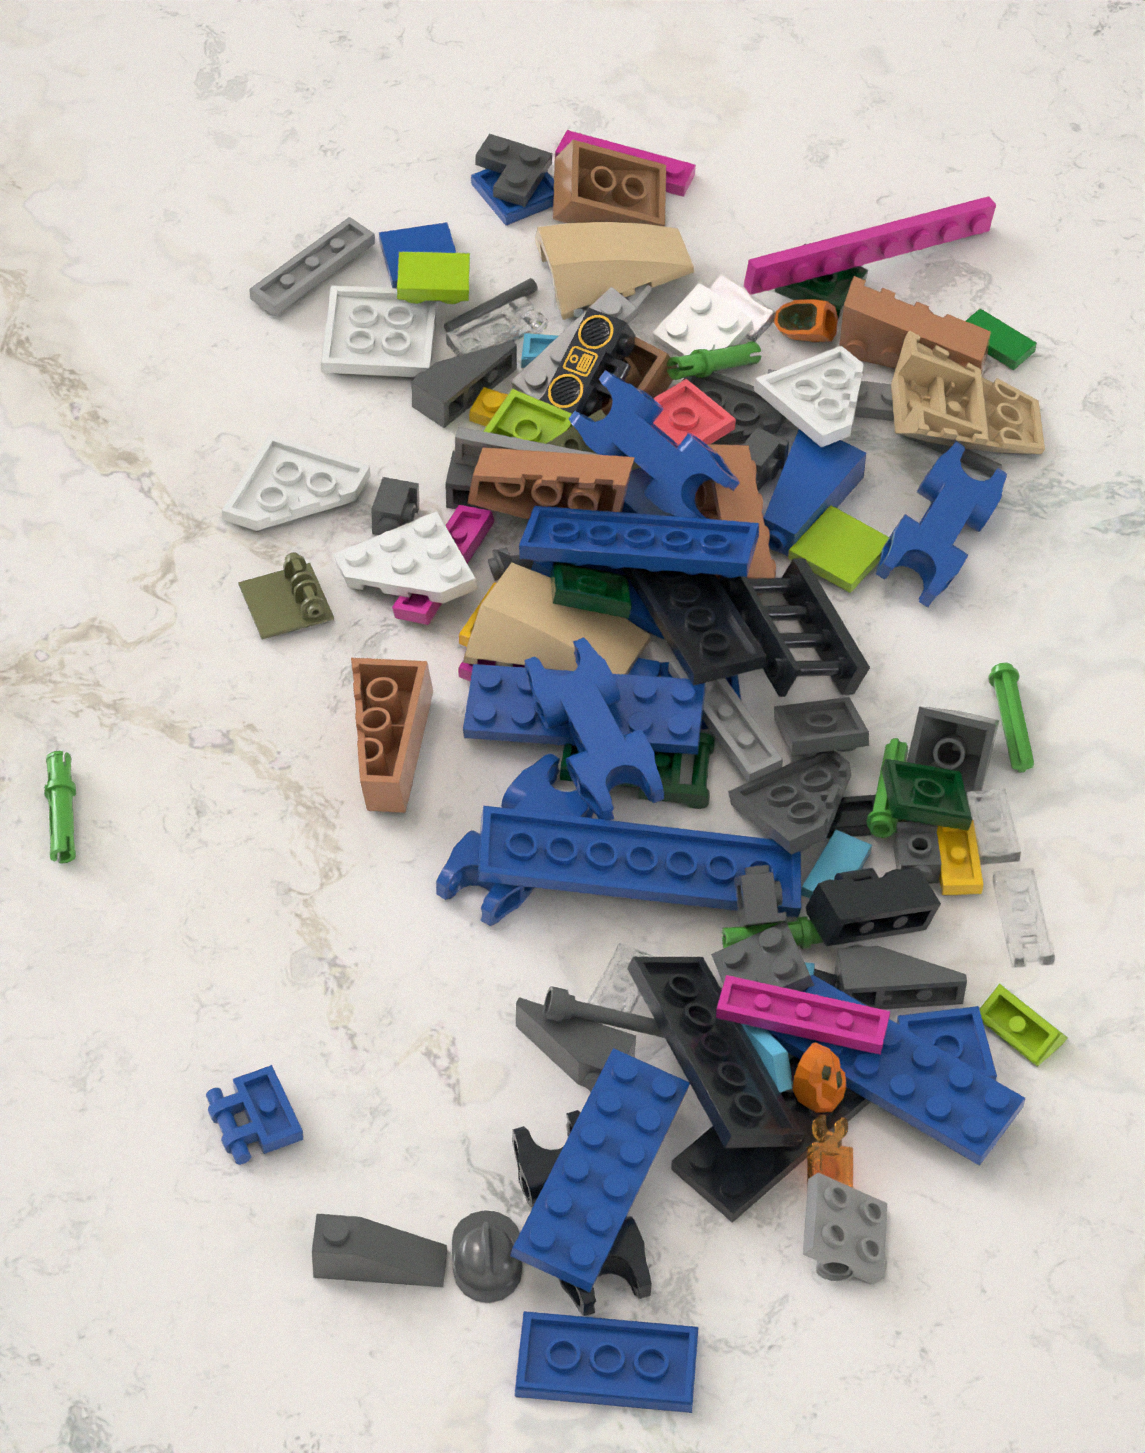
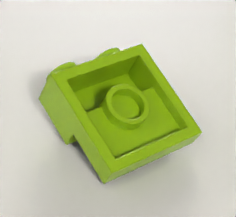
M512 389L483 432L546 444L573 427L569 421L572 414Z

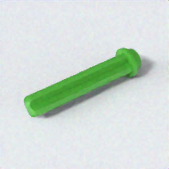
M999 663L992 667L988 679L990 685L995 688L1011 768L1019 773H1023L1027 769L1033 768L1034 759L1017 686L1020 676L1018 670L1012 664Z
M898 738L891 739L890 743L885 745L874 807L867 817V826L870 832L879 838L891 836L896 831V825L899 822L897 818H892L882 774L885 759L903 762L907 760L908 745L906 742H900Z

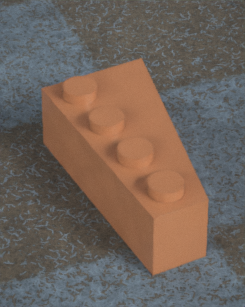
M853 276L844 303L839 346L844 347L860 361L896 368L905 337L910 330L921 336L919 343L932 350L936 345L949 352L947 358L963 367H966L969 362L980 368L982 375L991 331L949 314L940 317L933 314L927 305L916 301L913 306L894 298L895 292L882 288L880 292L864 286L865 280Z
M707 444L723 458L740 483L732 491L716 483L714 480L704 482L699 486L695 494L696 508L707 519L759 523V538L747 578H775L776 564L770 556L768 546L770 534L768 527L764 525L762 515L763 498L757 490L755 480L757 472L756 463L754 460H751L749 445ZM715 574L716 577H717L718 580H719V578L721 577V575Z
M482 448L473 473L468 504L525 519L530 518L534 506L622 512L634 457Z
M351 658L356 708L355 720L358 736L359 775L367 811L406 813L433 696L427 661Z

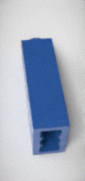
M799 429L763 517L764 525L768 527L770 534L769 548L788 557L789 549L830 505L838 508L864 478L867 453L842 440L820 447Z

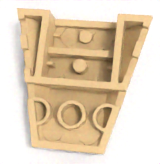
M619 222L569 223L537 227L535 243L542 262H548L553 277L556 303L563 320L573 317L574 310L584 306L590 307L611 287L622 296L628 297L635 294L636 287L648 284L653 288L694 273L693 263L678 228Z
M909 330L891 382L896 434L952 446L957 441L965 446V449L1020 454H1042L1044 452L1045 445L1039 400L998 378L994 382L981 376L980 368L969 362L966 367L961 366L947 358L949 352L936 345L932 350L919 343L921 336Z
M511 562L480 606L464 654L463 663L477 664L478 659L496 661V666L513 667V664L525 665L524 660L535 656L541 661L545 669L575 671L578 666L574 655L575 647L573 641L584 637L594 650L605 659L612 674L628 675L650 642L651 635L623 617L553 604L550 577Z

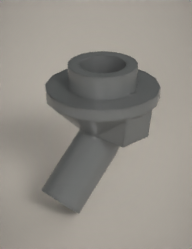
M507 547L492 550L494 558L488 559V564L495 581L501 578L511 562L530 570L533 565V560L519 559V555L510 556Z

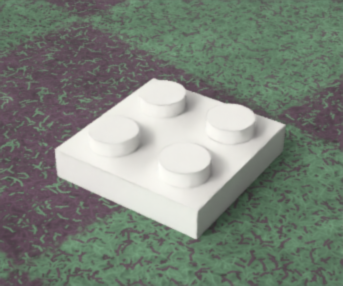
M698 283L653 332V336L658 343L676 355L685 356L690 355L696 349H707L710 351L735 346L755 325L753 318Z

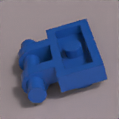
M272 1065L234 1078L233 1088L235 1093L224 1097L221 1088H212L206 1093V1098L210 1104L208 1107L209 1115L213 1123L219 1124L223 1133L221 1138L222 1144L226 1152L233 1155L238 1165L245 1164L251 1159L252 1156L247 1147L250 1143L258 1141L263 1154L303 1140V1130ZM244 1111L249 1123L238 1127L234 1115Z

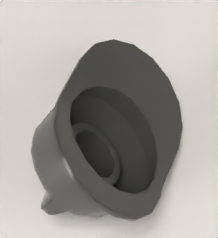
M484 1210L471 1213L461 1219L453 1231L452 1260L456 1285L464 1295L478 1302L492 1303L503 1300L515 1291L521 1281L522 1261L510 1256L520 1233L517 1225L509 1217L499 1212Z

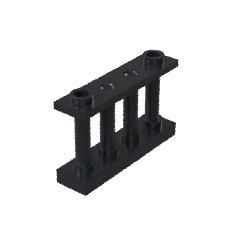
M805 558L792 559L782 578H747L744 576L728 578L721 575L719 582L766 654V668L762 669L778 697H785L796 678L805 676H831L841 695L855 694L870 666ZM782 593L789 605L764 606L757 594ZM798 620L805 633H779L773 621ZM814 648L821 660L796 661L789 649Z

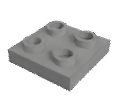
M817 1173L808 1179L803 1255L817 1260L816 1272L824 1279L844 1281L856 1277L870 1284L877 1283L884 1278L888 1203Z

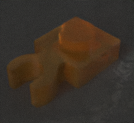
M820 1115L814 1119L812 1132L819 1143L813 1142L807 1147V1186L808 1179L820 1173L853 1188V1147L842 1146V1139L848 1132L846 1118L841 1117L835 1122L834 1133L830 1132L826 1127V1115Z

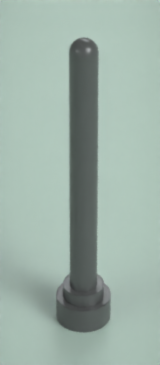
M550 986L547 991L543 1006V1019L561 1022L563 1019L570 1020L571 1017H576L665 1038L654 1018L577 1001L575 996L569 995L566 989Z

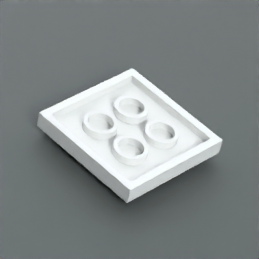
M331 285L321 360L322 373L416 377L418 373L426 371L431 367L437 301H424L413 304L406 300L397 299L396 288Z

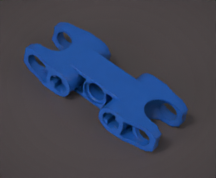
M605 370L599 380L612 396V408L609 414L604 419L595 422L584 414L574 411L569 418L571 424L582 436L585 444L595 453L608 456L634 457V462L653 477V480L643 491V494L662 511L676 517L707 519L699 512L695 504V494L699 486L708 480H714L725 488L734 491L740 483L737 477L728 468L723 458L694 434L688 432L682 442L677 444L654 424L664 408L645 391L626 383Z
M957 441L946 453L937 459L916 492L931 502L920 523L906 514L903 515L882 548L881 559L876 570V575L884 580L887 579L894 568L899 566L915 570L923 580L924 586L919 602L926 607H929L933 600L946 590L968 557L967 553L953 545L963 526L966 524L977 532L982 530L1002 498L1003 486L1007 478V473L999 468L996 469L990 479L985 481L975 480L968 476L961 467L960 461L965 451V446Z
M583 637L573 641L575 647L574 655L578 666L575 671L562 676L554 675L548 672L543 667L541 661L534 656L524 660L525 672L532 691L534 708L544 727L550 729L564 723L579 753L567 757L566 764L581 799L594 811L599 819L613 820L614 815L612 811L614 807L609 792L615 786L624 783L634 784L642 789L648 800L652 803L663 800L664 791L656 767L654 751L643 731L638 729L623 735L609 710L608 705L621 700L618 685L605 659Z
M551 753L524 769L508 787L501 803L502 808L586 818H592L594 815V811L581 799L577 790L571 792L560 791L552 786L560 772L558 766L560 758ZM471 830L456 844L447 863L441 870L436 880V895L447 900L468 886L486 888L489 893L484 898L480 908L482 911L480 921L492 926L519 908L535 888L478 881L480 834Z

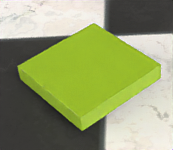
M399 252L397 299L406 300L413 304L424 301H442L445 304L469 301L470 253Z
M830 505L789 549L788 559L805 558L813 573L851 593L881 559L882 548L889 537Z

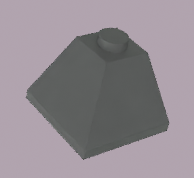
M919 706L907 762L960 771L967 798L979 801L992 755L999 720L962 711Z

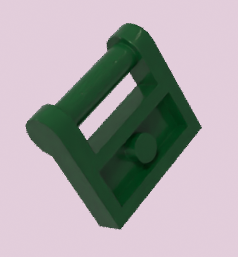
M700 733L698 754H694L691 785L679 784L683 753L654 751L655 763L664 791V799L661 801L686 803L694 809H703L709 805L710 791L707 789L709 759L715 748V738L712 735ZM639 787L638 799L648 800L645 793Z

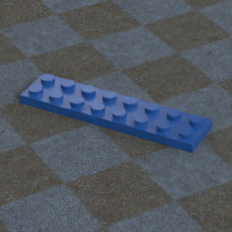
M483 806L478 881L738 911L734 878L745 875V868L769 865V871L773 872L774 881H779L782 888L783 900L782 905L777 906L778 913L786 912V916L797 918L801 911V851L791 855L773 839Z

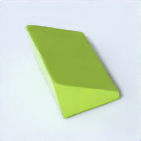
M1000 983L979 1009L983 1023L1037 1067L1063 1045L1068 1038Z

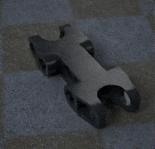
M579 1110L566 1113L568 1137L581 1113ZM522 1126L512 1129V1144L518 1167V1181L528 1205L533 1207L562 1148L549 1150L540 1147L532 1139L529 1130ZM632 1216L626 1217L598 1277L606 1274L622 1277L630 1285L633 1294L638 1299L651 1296L652 1283L645 1257L644 1240ZM558 1278L561 1287L570 1296L583 1316L595 1313L594 1304L596 1299L594 1288L589 1293Z

